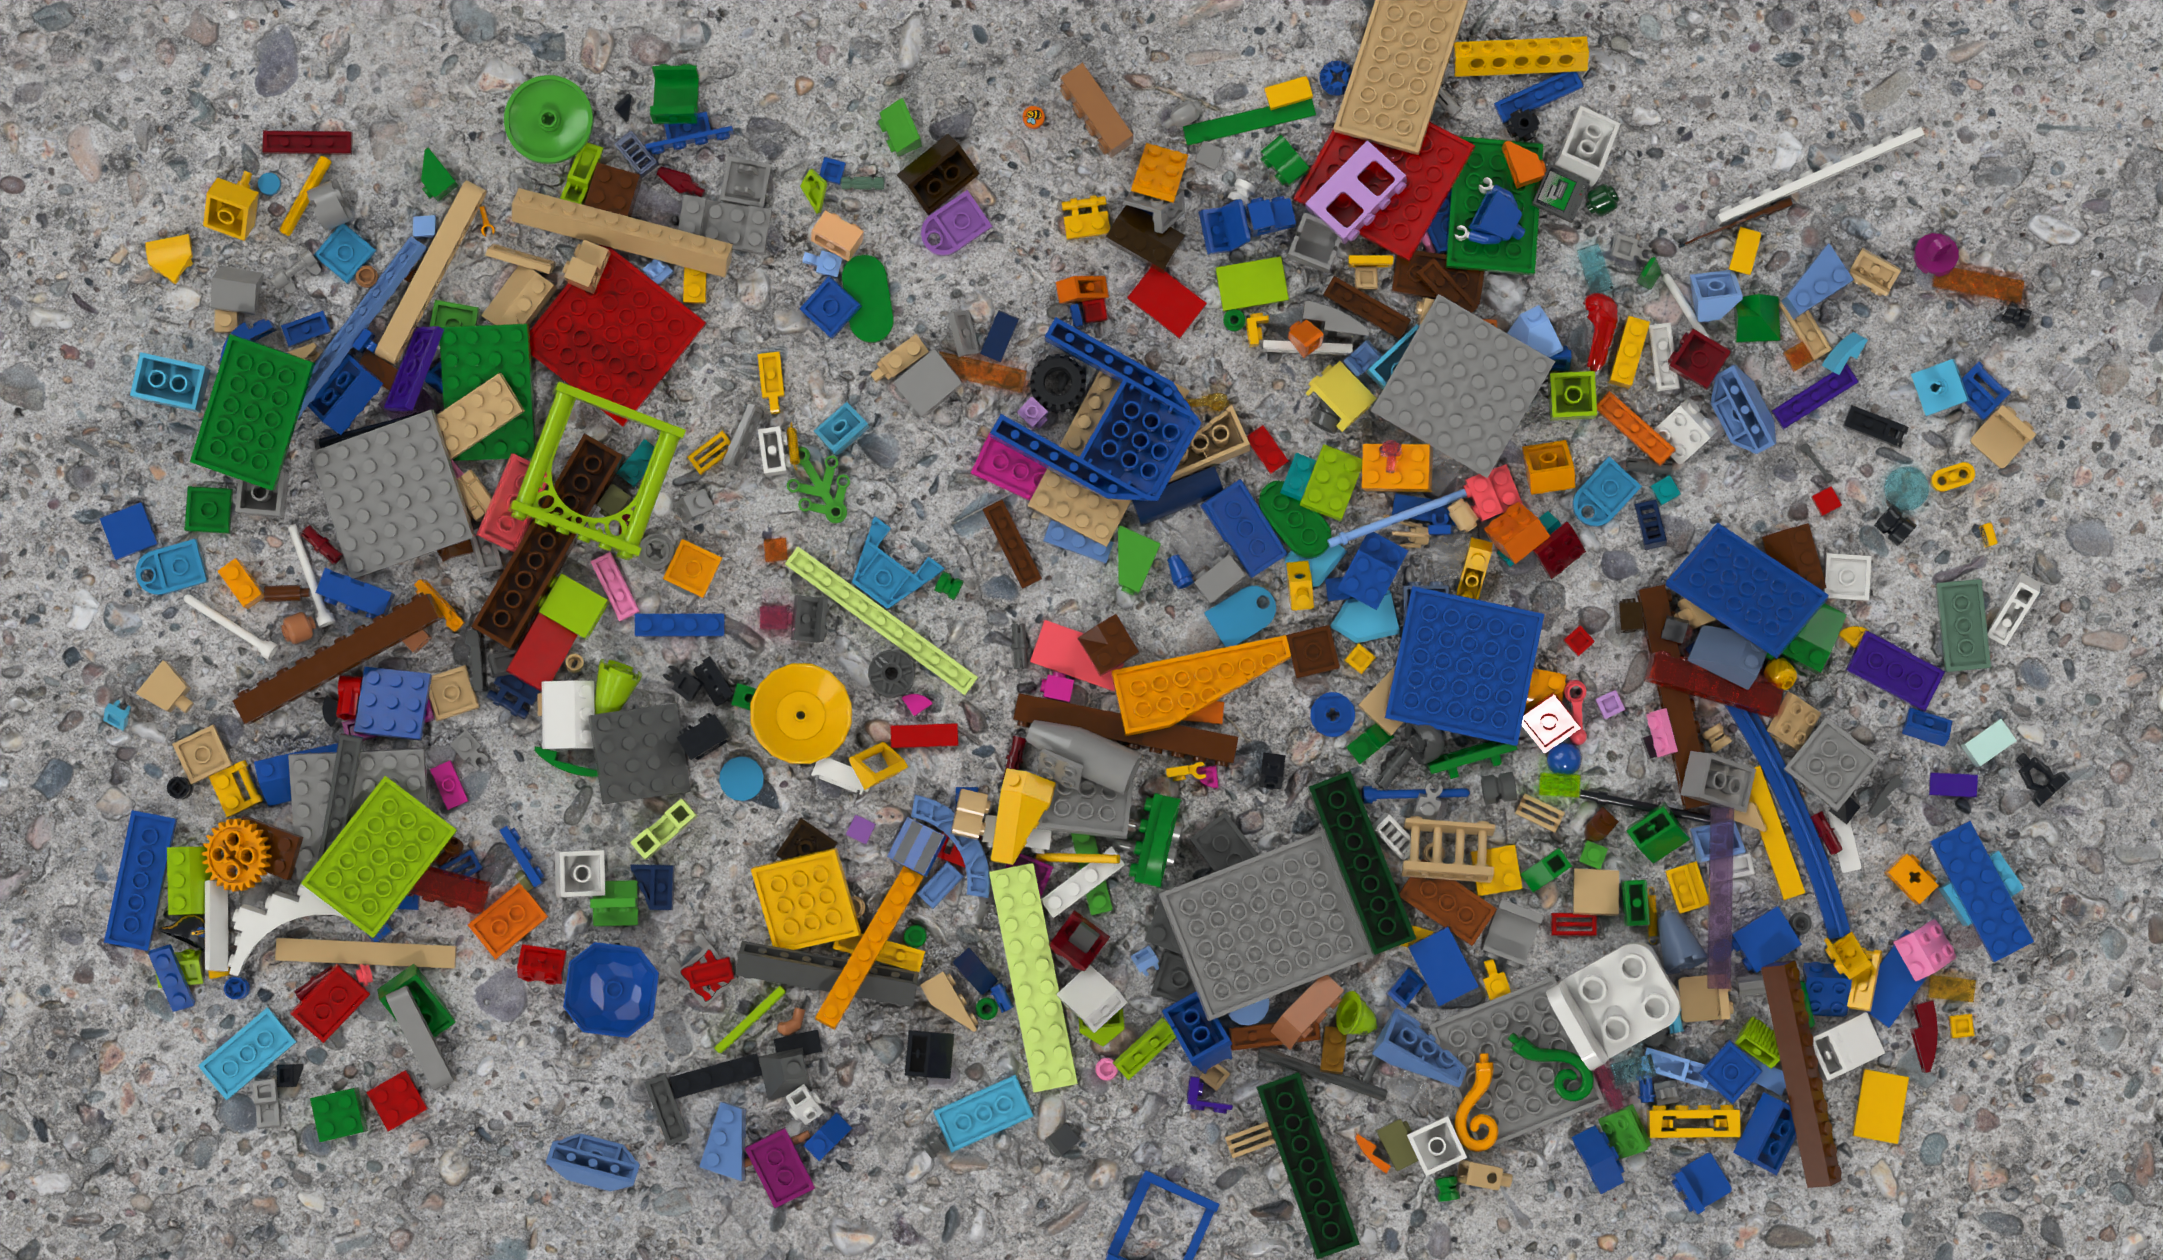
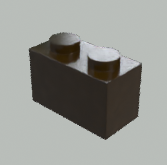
M1635 598L1622 599V601H1619V604L1614 606L1616 634L1639 632L1644 629L1642 602H1636Z

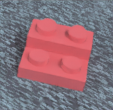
M1507 464L1492 469L1488 478L1478 474L1464 481L1466 485L1463 486V489L1467 493V498L1471 497L1474 504L1471 508L1476 516L1480 518L1481 522L1503 514L1511 505L1517 502L1523 505Z

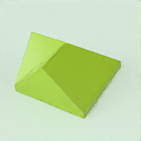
M1123 1007L1095 1033L1078 1016L1079 1033L1102 1047L1124 1030Z

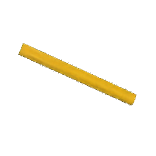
M1037 853L1036 860L1040 862L1119 864L1120 855Z

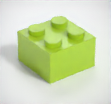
M1595 371L1550 373L1548 375L1550 421L1595 419L1597 416Z

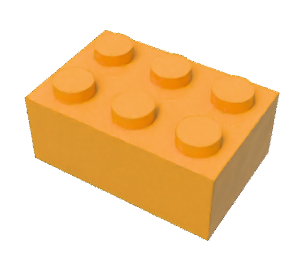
M1363 444L1362 489L1364 491L1432 492L1433 447L1430 444Z

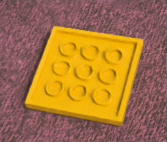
M837 848L751 868L773 946L796 950L861 934Z

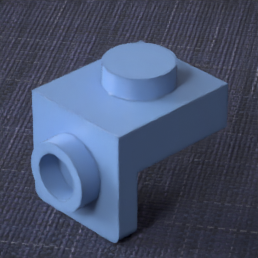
M1366 340L1343 361L1346 364L1345 366L1354 375L1359 377L1376 363L1382 355L1369 340Z

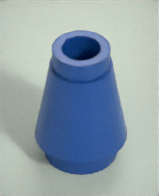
M1179 554L1167 559L1173 585H1176L1178 589H1183L1194 583V575L1180 558Z

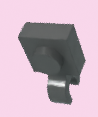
M1666 1028L1641 1041L1656 1050L1661 1044L1675 1051L1679 1044L1677 1041L1665 1036L1668 1030Z

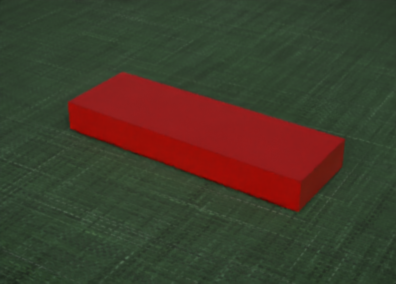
M958 723L890 726L891 748L959 746Z

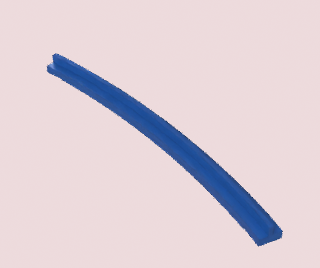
M1695 641L1685 648L1689 655ZM1698 666L1746 740L1776 797L1806 868L1827 937L1830 940L1846 936L1851 931L1828 859L1792 776L1784 771L1786 764L1741 687Z

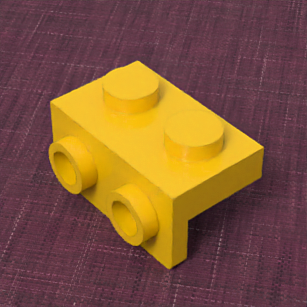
M1850 932L1834 944L1828 937L1824 939L1828 946L1825 951L1831 960H1836L1833 965L1840 975L1845 973L1850 980L1872 966L1853 932Z

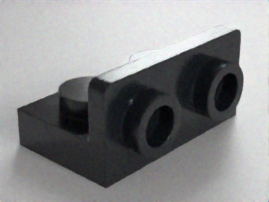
M709 656L702 660V664L694 668V672L698 679L704 683L703 687L714 705L718 707L733 698L734 693L713 658Z

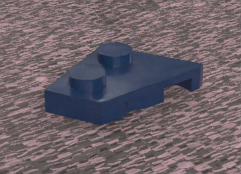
M630 864V868L634 872L641 892L644 894L649 910H673L675 865Z

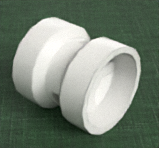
M1237 178L1234 184L1235 191L1230 192L1227 199L1230 202L1241 199L1243 205L1247 208V204L1250 203L1248 198L1254 195L1257 188L1251 183Z

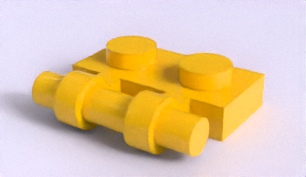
M1092 195L1087 199L1077 200V198H1071L1070 201L1061 202L1063 211H1072V216L1064 217L1067 240L1108 234L1110 230L1108 211L1099 212L1098 206L1107 205L1105 196L1097 197ZM1091 207L1092 213L1079 215V208Z

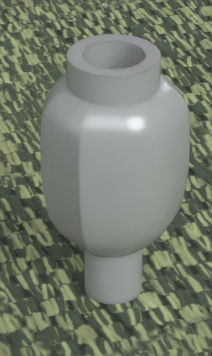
M1188 100L1175 107L1171 112L1170 118L1163 121L1166 129L1174 125L1183 127L1197 120L1199 114L1203 111L1197 100L1194 102Z

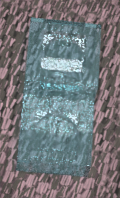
M1598 243L1577 250L1580 265L1591 294L1613 289V284L1605 267V260Z

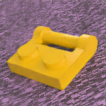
M246 760L209 776L220 804L228 818L264 801L262 795L258 794L248 772ZM238 771L251 798L245 801L234 776V773Z

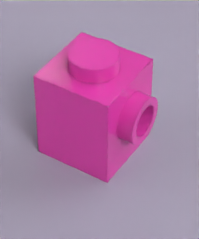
M1053 672V675H1048L1047 679H1042L1040 692L1044 693L1043 698L1070 703L1074 680L1067 679L1066 674Z

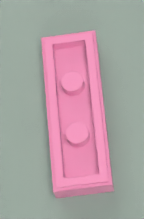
M608 552L590 561L618 620L621 622L639 613L638 606L612 553Z

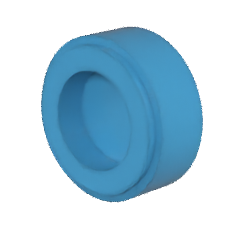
M265 173L260 176L258 187L263 194L273 196L280 191L281 181L277 175Z

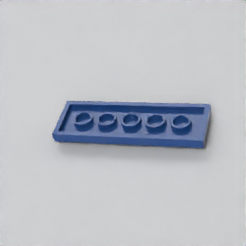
M131 811L104 943L150 951L167 871V847H172L177 819Z
M1971 821L1929 841L1992 962H1996L2034 942Z

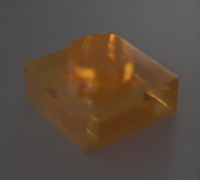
M1803 341L1782 353L1793 372L1814 361Z
M786 538L764 540L766 563L788 560Z

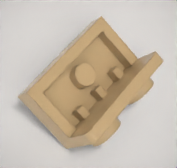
M1864 248L1860 250L1849 269V273L1854 279L1852 282L1870 287V291L1878 296H1882V294L1888 296L1892 285L1901 272V268Z

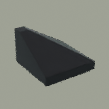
M630 93L614 107L615 112L626 123L629 121L634 98Z
M1849 797L1837 812L1830 808L1829 812L1847 825L1860 806Z
M303 1064L277 1065V1087H297L304 1068Z

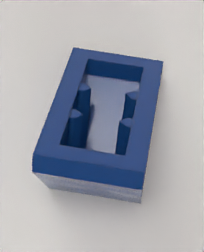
M1408 967L1386 994L1401 1008L1405 1009L1425 984V981Z

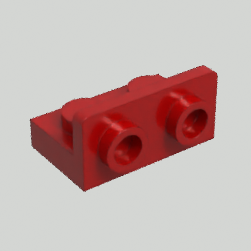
M522 944L517 965L518 978L527 982L535 980L549 985L562 984L567 951Z

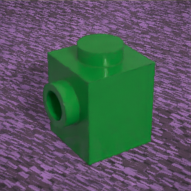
M737 683L731 705L750 711V703L756 688Z

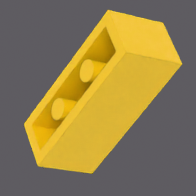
M1632 316L1626 318L1608 379L1609 384L1626 389L1632 386L1649 328V321Z

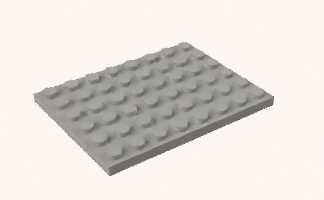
M1325 831L1318 832L1159 894L1208 1021L1373 957Z

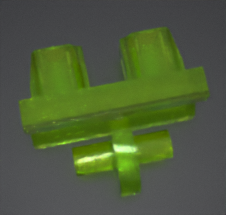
M1540 772L1538 795L1579 798L1581 775Z

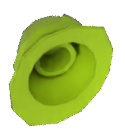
M1355 991L1346 992L1336 1012V1024L1339 1032L1343 1035H1368L1371 1032H1375L1377 1030V1021L1373 1010L1366 1005L1365 1001L1361 1000L1358 993Z

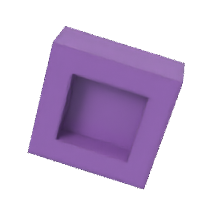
M855 815L846 835L867 845L876 824Z

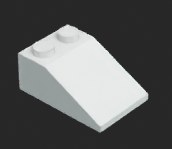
M1580 105L1554 166L1589 181V185L1594 187L1603 171L1621 123Z

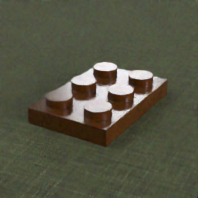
M242 816V820H250V824H257L256 830L263 829L261 837H268L264 844L265 846H271L266 851V854L272 855L271 858L266 859V862L271 866L264 867V870L282 879L291 880L303 837L252 817ZM236 835V838H235V839H236V842L238 843L239 837H238V835ZM250 851L249 857L252 860L253 856L252 852Z

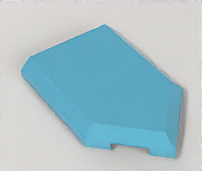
M1337 545L1332 548L1329 547L1324 554L1317 558L1305 559L1297 556L1291 550L1285 557V566L1288 562L1308 561L1312 587H1319L1347 551L1341 545ZM1298 574L1295 578L1301 579L1303 575Z
M1390 590L1386 592L1377 610L1355 598L1346 600L1330 627L1356 644L1400 634Z

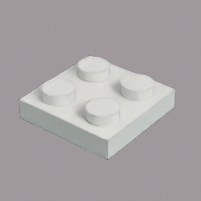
M1826 553L1824 580L1827 588L1823 591L1829 595L1828 599L1869 601L1872 556Z

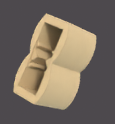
M965 789L960 790L951 834L975 840L979 838V835L983 836L986 823L982 822L984 813L988 814L991 801L987 800V794Z

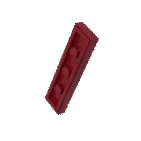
M263 130L262 152L264 154L352 155L353 133L351 131Z

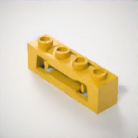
M1653 1105V1110H1647V1136L1649 1138L1741 1137L1740 1110L1734 1109V1105H1720V1109H1711V1105H1698V1109H1689V1105H1675V1110H1666V1105ZM1713 1115H1724V1119H1714V1127L1726 1128V1130H1714L1711 1127L1674 1128V1131H1661L1662 1128H1673V1120L1663 1119V1116H1674L1676 1119L1713 1118Z

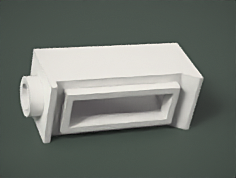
M830 758L817 761L811 774L813 777L819 776L821 780L858 793L859 790V794L862 796L864 791L868 792L870 789L864 790L851 766Z

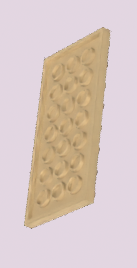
M1375 0L1333 128L1334 132L1419 155L1469 0Z
M1099 371L1060 447L1080 457L1119 388L1120 382ZM1174 383L1183 398L1186 399L1190 390ZM1047 469L1028 507L1107 548L1132 500L1106 499Z

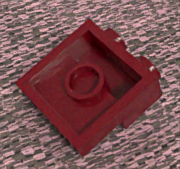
M1692 329L1690 334L1686 332L1679 343L1682 346L1679 351H1674L1668 359V363H1670L1669 370L1687 381L1691 380L1708 390L1730 356L1731 351L1697 330Z

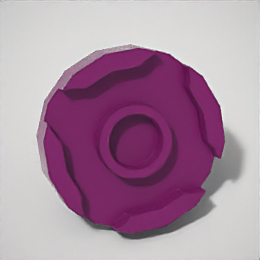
M1940 233L1924 235L1914 249V261L1917 267L1923 273L1927 274L1929 272L1939 277L1950 273L1959 259V250L1956 243L1950 237Z

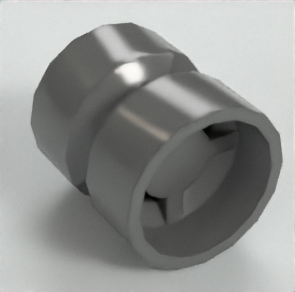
M1321 399L1319 403L1321 409L1315 410L1310 422L1324 431L1336 434L1338 430L1336 425L1340 422V417Z
M1513 772L1500 773L1498 777L1494 775L1481 776V788L1485 805L1498 803L1500 799L1504 802L1517 800Z

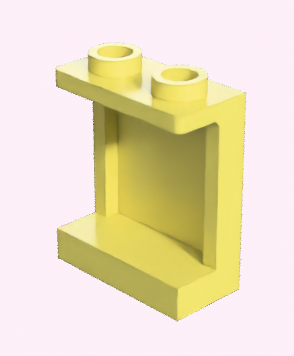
M1339 361L1334 366L1328 365L1321 372L1322 377L1318 375L1309 382L1310 388L1305 394L1309 397L1315 392L1341 418V421L1336 426L1343 432L1363 415L1377 398Z

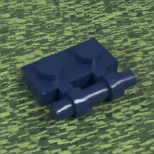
M511 674L497 677L494 684L501 687L500 691L496 693L490 690L486 697L492 700L494 705L502 706L511 711V715L519 716L525 720L529 712L522 708L524 703L526 702L534 706L541 691ZM508 692L518 697L516 703L505 698Z

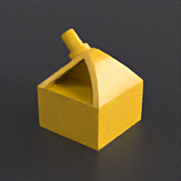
M244 171L241 181H238L237 184L218 177L206 194L204 227L243 241L246 240L255 226L259 192L250 189L251 185H249L252 173Z

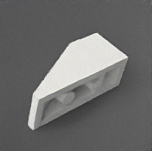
M2020 573L1987 632L1989 638L2004 646L2008 644L2040 593V582Z

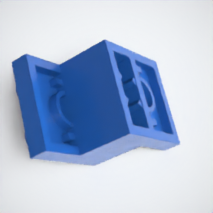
M1375 532L1366 534L1337 589L1377 610L1409 550Z

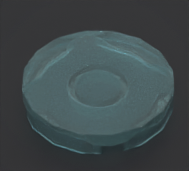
M1910 466L1899 467L1892 471L1886 478L1883 486L1888 503L1891 506L1894 504L1901 511L1914 510L1920 507L1927 499L1929 493V483L1925 475L1917 468Z

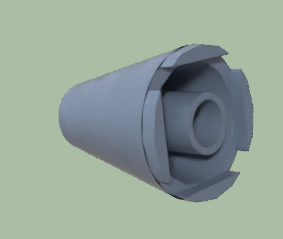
M1673 910L1662 912L1660 914L1661 917L1657 919L1666 974L1681 973L1680 970L1687 968L1690 970L1706 962L1708 959L1706 952L1680 914L1673 912Z

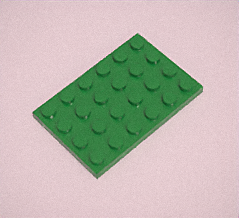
M1458 136L1475 145V149L1451 189L1445 268L1534 275L1539 208L1531 204L1541 181L1516 188L1501 148L1507 140ZM1511 141L1536 153L1539 160L1543 159V144ZM1484 178H1490L1492 185H1498L1513 194L1518 209L1522 212L1518 224L1525 228V233L1521 239L1517 240L1511 236L1508 241H1501L1498 244H1480L1469 241V238L1463 241L1455 238V235L1463 236L1465 234L1463 230L1457 229L1460 225L1465 226L1467 231H1471L1469 226L1486 195L1479 191V185L1483 187L1489 186L1483 182Z
M529 324L441 327L444 329L440 339L444 410L499 373L503 374L525 410L522 414L454 458L453 461L509 459L511 454H516L522 458H532L536 448Z
M229 334L190 463L275 491L315 362Z

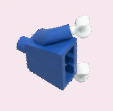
M1484 178L1483 182L1489 186L1483 187L1479 185V191L1486 195L1469 226L1471 231H1467L1465 226L1460 225L1457 229L1463 230L1465 234L1463 236L1455 235V238L1459 241L1469 238V241L1480 244H1498L1501 241H1508L1511 236L1517 240L1521 239L1525 233V228L1518 224L1522 212L1518 209L1513 194L1498 185H1492L1490 178Z

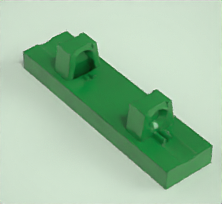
M1488 741L1440 755L1439 758L1427 763V768L1431 774L1447 770L1450 779L1459 777L1457 767L1490 758L1494 767L1502 765L1500 754L1517 750V746Z

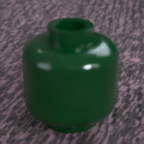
M1601 184L1588 192V201L1585 204L1591 214L1596 213L1598 216L1603 217L1617 209L1620 199L1612 185L1608 187L1606 184Z

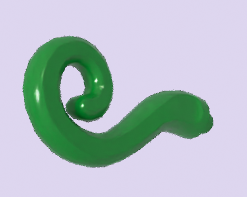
M1514 1032L1507 1038L1513 1044L1511 1049L1527 1060L1536 1062H1565L1571 1064L1580 1072L1582 1084L1575 1091L1567 1090L1563 1082L1565 1079L1576 1080V1072L1571 1069H1563L1557 1073L1554 1079V1088L1561 1098L1576 1102L1583 1100L1591 1093L1594 1076L1579 1055L1561 1049L1537 1047L1524 1035L1519 1038Z

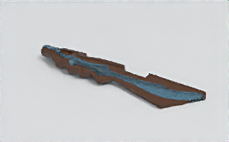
M1789 197L1778 201L1772 206L1765 207L1730 225L1698 236L1678 247L1679 249L1723 230L1762 218L1776 211H1781L1793 206L1792 200Z

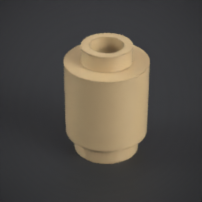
M1460 498L1447 507L1449 516L1460 531L1465 530L1467 533L1477 526L1476 521L1478 517L1467 501L1464 502Z

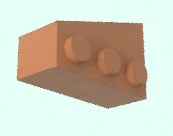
M1328 975L1318 978L1281 1015L1270 1032L1288 1049H1291L1302 1037L1305 1039L1313 1031L1312 1026L1316 1022L1320 1024L1328 1015L1326 1011L1330 1007L1334 1010L1342 1001L1340 996L1344 990Z

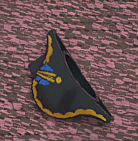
M184 915L174 924L160 927L158 930L205 952V920L198 915Z

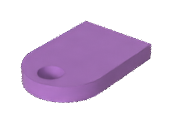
M966 190L926 218L921 228V237L923 244L931 253L938 256H949L993 227L969 191ZM931 234L940 236L941 240L938 245H930L928 243V237Z

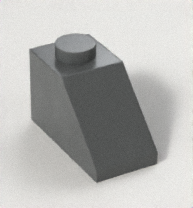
M1066 1122L1046 1137L1045 1141L1059 1158L1080 1141L1078 1136L1081 1133L1074 1124L1069 1126Z

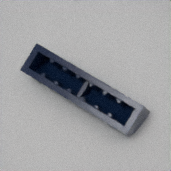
M1213 466L1167 485L1158 501L1132 500L1131 502L1141 526H1144L1208 500L1222 491L1223 487L1216 468Z

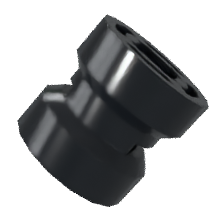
M2011 301L2001 321L2006 324L2012 323L2015 325V328L2022 331L2032 311L2027 308L2022 309L2017 303Z
M173 777L167 784L168 794L175 799L184 800L193 793L194 787L187 778Z

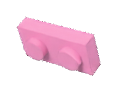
M1667 708L1646 714L1657 758L1678 752Z

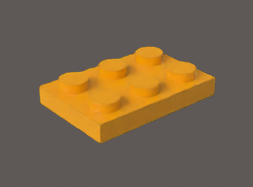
M1146 143L1131 191L1174 203L1189 155Z

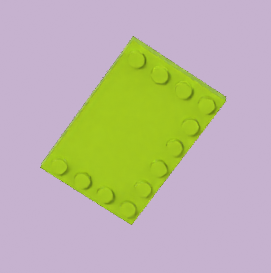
M384 776L301 884L374 939L457 830L388 777Z

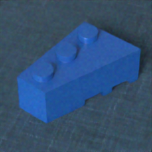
M328 568L324 569L315 592L325 597L324 602L337 606L338 602L345 604V609L354 613H358V610L367 612L365 617L374 619L381 614L388 615L395 596L392 592L342 575Z

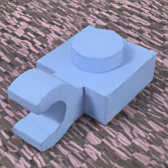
M822 250L820 257L804 252L802 263L817 266L816 273L838 278L843 258Z

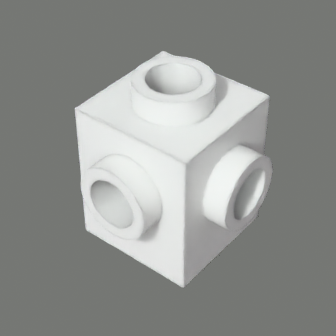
M805 1084L786 1096L792 1107L789 1111L796 1121L800 1118L807 1125L824 1113L819 1105L822 1103V1100L815 1091L811 1093Z

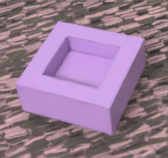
M1616 690L1595 699L1604 720L1625 710Z

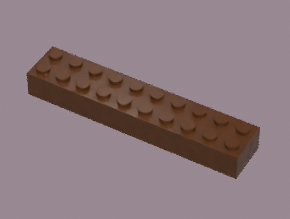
M584 433L554 484L558 497L572 511L586 517H592L598 507V502L608 490L626 458ZM548 495L541 508L552 506L554 498ZM559 507L549 512L550 514L554 512H559L558 515L563 514L562 508ZM577 517L576 522L581 523L582 518ZM534 519L471 627L505 647L514 650L539 608L538 605L541 599L547 594L553 579L558 575L577 543V534L569 532V535L556 531L557 527L550 524L547 527H543L534 523Z

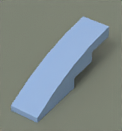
M1647 1047L1641 1066L1642 1070L1718 1092L1699 1074L1705 1064Z

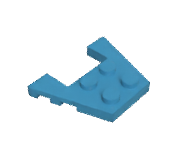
M875 516L852 583L888 610L942 573L945 568L928 556L916 574L911 573L878 548L891 531V528Z

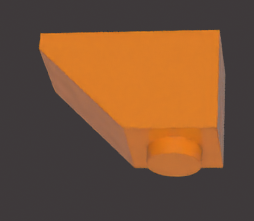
M1511 141L1504 142L1501 148L1516 188L1541 181L1546 172L1543 160H1539L1536 153Z
M1072 276L1056 282L1059 304H1075L1087 300L1109 298L1105 276Z
M1307 319L1302 323L1298 321L1289 328L1288 339L1303 358L1322 346L1324 334Z

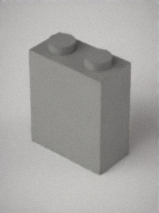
M936 349L930 351L893 382L896 386L894 391L902 400L906 398L910 403L908 406L910 411L916 417L920 415L922 418H925L964 385V382Z

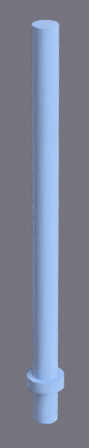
M1461 489L1346 533L1342 531L1338 536L1327 539L1330 548L1340 544L1346 545L1350 540L1455 502L1460 498L1463 499L1467 497L1465 489Z

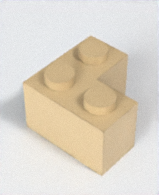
M583 240L582 245L578 244L576 247L575 257L572 256L571 261L566 262L563 268L564 278L569 284L594 294L611 252L604 247Z

